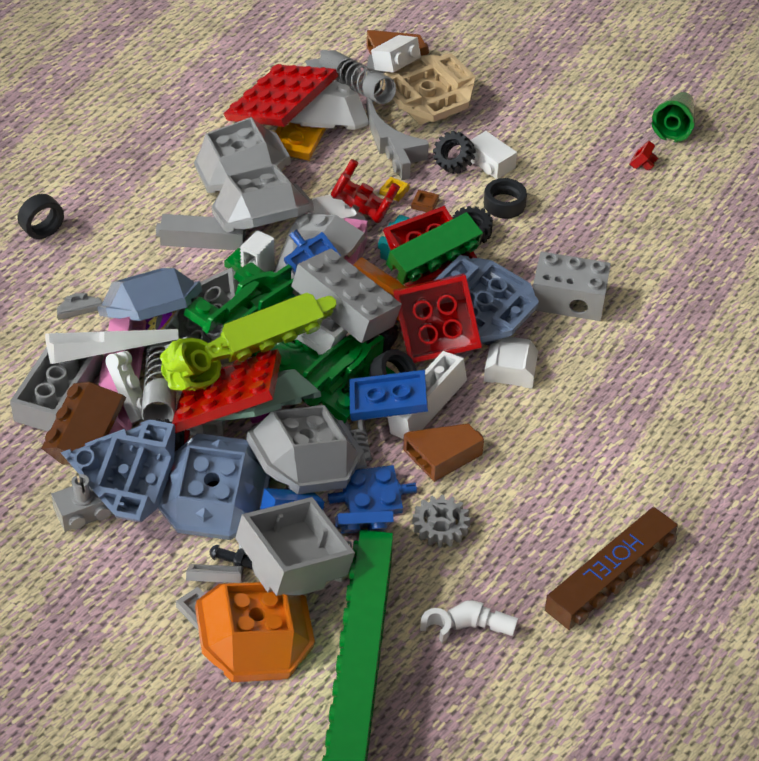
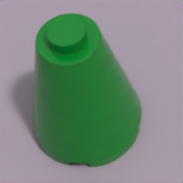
M680 92L658 105L652 115V128L656 135L663 140L668 138L674 140V142H680L688 138L695 125L694 99L689 93Z

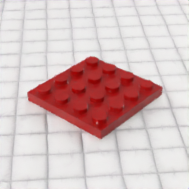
M274 65L269 73L258 79L257 83L251 89L246 90L243 96L238 101L233 102L230 108L223 114L228 121L239 122L252 117L263 125L285 127L339 75L336 69L325 67Z
M278 348L272 351L259 352L255 357L244 361L236 360L232 365L226 367L221 366L218 380L205 390H182L172 422L175 425V432L178 433L273 400L281 362Z

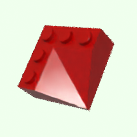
M444 205L386 227L383 232L390 250H393L453 218ZM467 251L462 254V256H469L470 259L477 258L474 251L470 253ZM448 261L442 264L436 271H429L423 274L417 281H409L404 285L411 286L433 281L452 262Z
M465 273L393 290L394 298L402 304L398 316L407 354L414 363L437 358L442 351L456 354L482 348Z

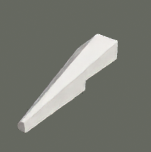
M178 329L45 334L50 364L178 339Z

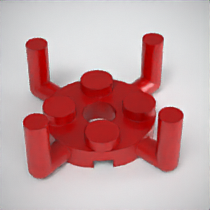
M351 159L334 186L331 197L343 200L351 208L353 204L360 208L358 212L370 216L375 223H380L390 208L400 186L392 183L384 199L376 196L373 193L374 189L370 185L362 183L360 186L350 180L359 164L356 160Z

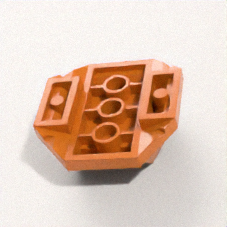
M261 582L218 584L196 600L195 610L202 654L211 663L224 671V675L232 682L288 679L314 647L315 639L305 595L282 594L276 596L273 591L268 593Z

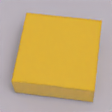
M390 177L379 189V194L385 196L392 183H396L400 186V189L393 200L399 202L409 191L410 184Z

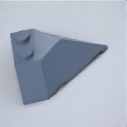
M147 420L141 422V426L127 431L122 429L87 442L84 447L73 451L68 449L60 453L78 474H84L89 478L90 488L115 517L142 522L158 508L174 463V424Z

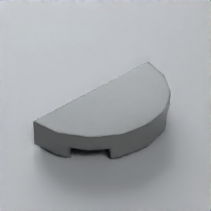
M75 293L64 298L65 301L57 307L58 320L98 311L97 306H101L103 302L99 297H91L87 293Z

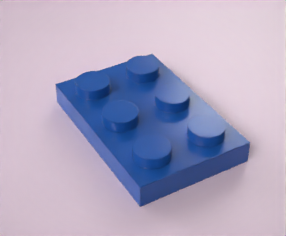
M425 370L350 379V416L352 421L428 412Z
M393 511L338 513L335 517V527L341 529L342 534L357 533L360 528L368 527V531L384 532L394 522Z

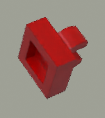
M647 141L635 152L629 165L634 169L642 165L644 169L651 170L655 166L653 163L658 160V157L652 153L655 145L651 141Z

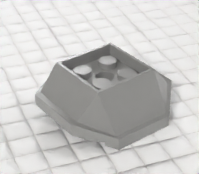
M252 117L206 133L202 147L194 161L196 171L207 193H215L216 190L221 191L227 175L273 164L282 170L284 166H288L291 163L290 155L277 133L267 130Z
M275 164L227 175L220 194L211 206L213 216L225 232L258 227L314 211L313 201L299 185L292 183Z
M325 405L272 411L263 421H260L248 431L246 438L265 473L277 481L289 485V489L296 494L346 488L363 454L344 422L337 420Z

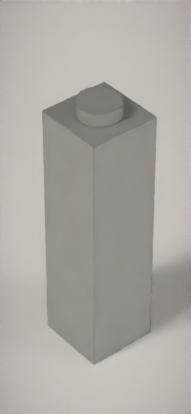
M162 214L161 223L156 225V237H160L161 246L236 250L245 243L246 229L225 232L215 217Z

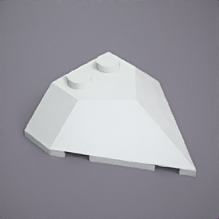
M336 80L290 121L291 123L307 127L334 128L335 125H343L348 130H356L369 124L358 93L350 89L348 85L341 84Z

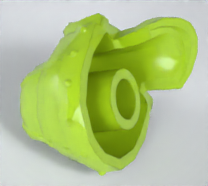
M179 338L177 341H172L168 348L160 355V360L162 361L161 372L168 382L170 389L205 390L218 380L221 362L220 360L211 362L209 355L205 351L207 342L196 338Z

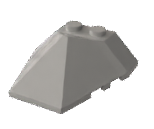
M303 214L297 217L295 223L290 228L273 272L275 273L286 266V263L283 261L284 257L292 253L297 247L296 243L289 236L296 229L304 240L314 238L323 232L342 257L353 255L366 235L337 215ZM291 271V279H292V278H294L295 275H294V274L292 273V271ZM295 289L293 290L295 296L301 295Z

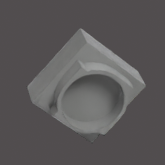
M313 497L242 514L235 537L252 561V568L258 580L268 593L273 591L276 596L282 594L303 595L324 589L326 582L348 575L355 554Z

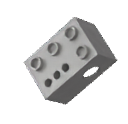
M541 251L533 283L535 297L539 301L538 308L535 311L601 321L611 263ZM582 300L587 303L588 309L584 312L574 311L570 307V302Z

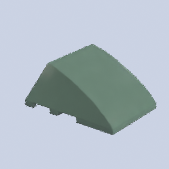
M295 369L279 371L273 400L215 419L214 421L256 417L282 409L281 406L301 403L302 399L321 397V393Z

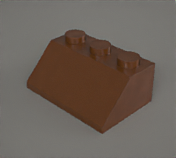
M91 382L73 383L67 391V397L62 407L56 413V419L51 429L46 433L41 449L59 463L71 465L60 452L68 449L72 451L84 447L87 442L109 435L127 397Z

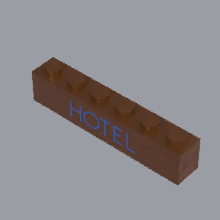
M653 506L551 591L546 597L544 611L568 630L576 624L582 625L593 609L599 610L607 601V597L612 593L618 594L628 579H635L641 573L643 566L647 563H654L664 548L670 549L675 544L678 524Z

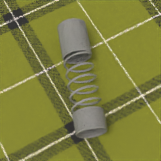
M336 50L327 51L322 55L319 68L336 69L339 76L335 80L341 84L348 85L353 91L378 104L389 103L395 96L396 83L392 78L362 63H358L356 60ZM364 72V77L362 81L359 83V78ZM383 79H384V80H385V89H384V91H383V93H382L381 95H379L378 97H375V95H376L377 93H379V91L382 89V86H383V83H384ZM382 80L381 87L374 93L375 86Z
M172 341L147 345L141 412L144 421L150 419H169L170 422L173 421L176 410V390L168 387L166 379L153 376L155 374L162 375V361L160 358L153 356L163 351L150 353L153 349L164 347ZM154 402H160V403L162 402V403H165V404L157 405V404H154Z

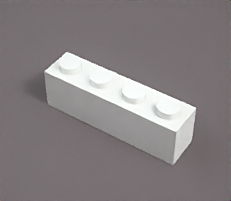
M442 351L425 370L428 412L387 417L392 435L404 439V434L407 432L423 430L467 381L464 358Z

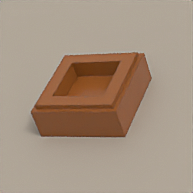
M418 190L411 203V209L423 212L434 210L440 195Z

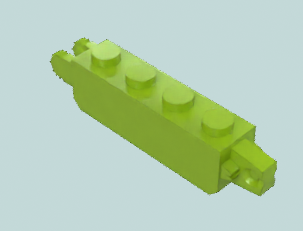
M306 292L224 324L220 337L205 346V351L209 355L211 362L228 358L229 362L237 359L238 361H244L251 357L252 353L260 350L261 352L269 351L275 344L280 342L289 343L300 334L305 332L306 334H312L319 330L323 319L332 316L333 309L337 305L336 299L332 296H326L316 300L312 294Z

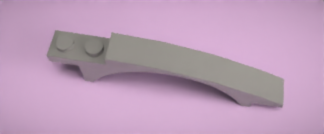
M370 54L367 66L375 70L372 54ZM375 70V71H378V72H380V73H382V74L385 73V71ZM380 81L375 86L374 93L379 90ZM366 97V110L370 131L379 154L386 153L387 158L392 160L393 170L399 174L401 180L410 179L411 163L428 160V141L401 133L386 124L375 111L374 101Z

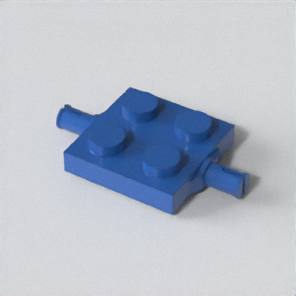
M296 229L289 236L296 243L297 247L292 253L284 257L283 261L286 265L292 266V273L295 275L298 264L328 249H333L339 255L340 253L323 232L314 238L304 240Z
M394 465L358 469L351 476L347 487L343 488V492L328 493L329 504L344 502L349 509V513L393 511V514L403 513L402 495L417 493L416 482L400 484L396 478Z

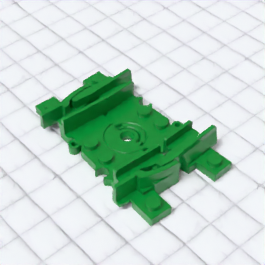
M249 262L235 272L234 279L239 284L235 296L218 309L202 297H199L185 308L184 316L198 324L208 334L220 323L224 327V324L296 297L293 294L294 288L291 287L294 279H291L292 266L288 264L274 273L272 270L264 272L253 262ZM350 334L320 355H318L317 351L297 339L292 341L294 343L280 342L275 344L270 351L277 348L281 355L279 371L295 369L320 391L321 397L303 399L304 403L310 407L318 406L322 403L336 419L342 420L345 424L351 418L350 397L344 394L343 391L350 386V379L370 377V364L375 357L382 354L385 337L380 335L369 344H366V341L361 343ZM261 350L252 353L251 357H255ZM386 366L387 374H395L394 371Z

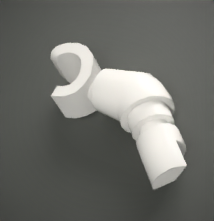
M470 600L460 603L447 612L441 608H431L425 611L421 618L420 631H426L428 626L433 624L441 626L443 628L440 630L439 635L441 643L449 638L451 628L454 630L467 627L476 628L477 626L485 628L487 625L490 626L492 631L513 636L518 618L499 611L492 613L490 608L484 607V603Z

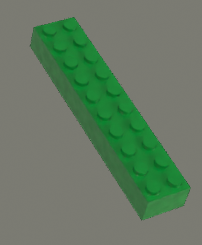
M360 530L359 541L354 540L353 542L355 554L349 571L350 584L347 585L346 608L344 607L343 631L340 633L339 641L340 655H337L336 661L337 676L333 682V704H330L329 710L330 725L326 731V754L323 755L322 761L368 760L392 566L393 533Z

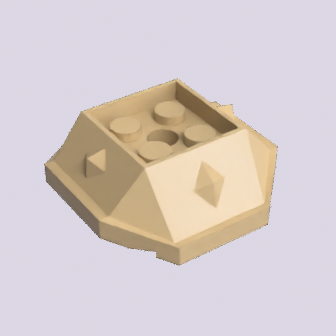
M452 53L443 54L442 56L424 55L395 72L385 71L384 75L392 78L396 83V93L392 100L398 105V109L407 112L419 125L435 122L440 119L447 120L448 116L466 110L470 106L476 76ZM383 79L384 83H383V86H382V90L384 91V89H385V80Z

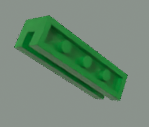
M466 212L391 250L386 264L391 271L394 269L399 271L397 279L402 285L409 281L415 282L423 274L429 271H436L442 264L448 261L453 262L459 255L467 251L469 253L475 251L480 245L483 232Z

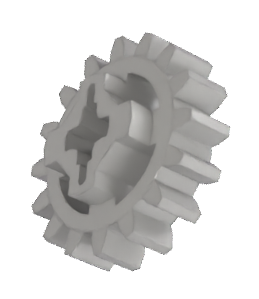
M432 495L430 496V502L423 499L421 500V507H415V514H413L412 520L414 533H419L420 540L427 538L429 546L433 542H437L438 548H441L443 543H447L449 547H452L453 540L460 543L462 542V536L468 535V528H470L469 510L463 509V502L455 504V497L445 500V496L441 495L440 499L436 500Z

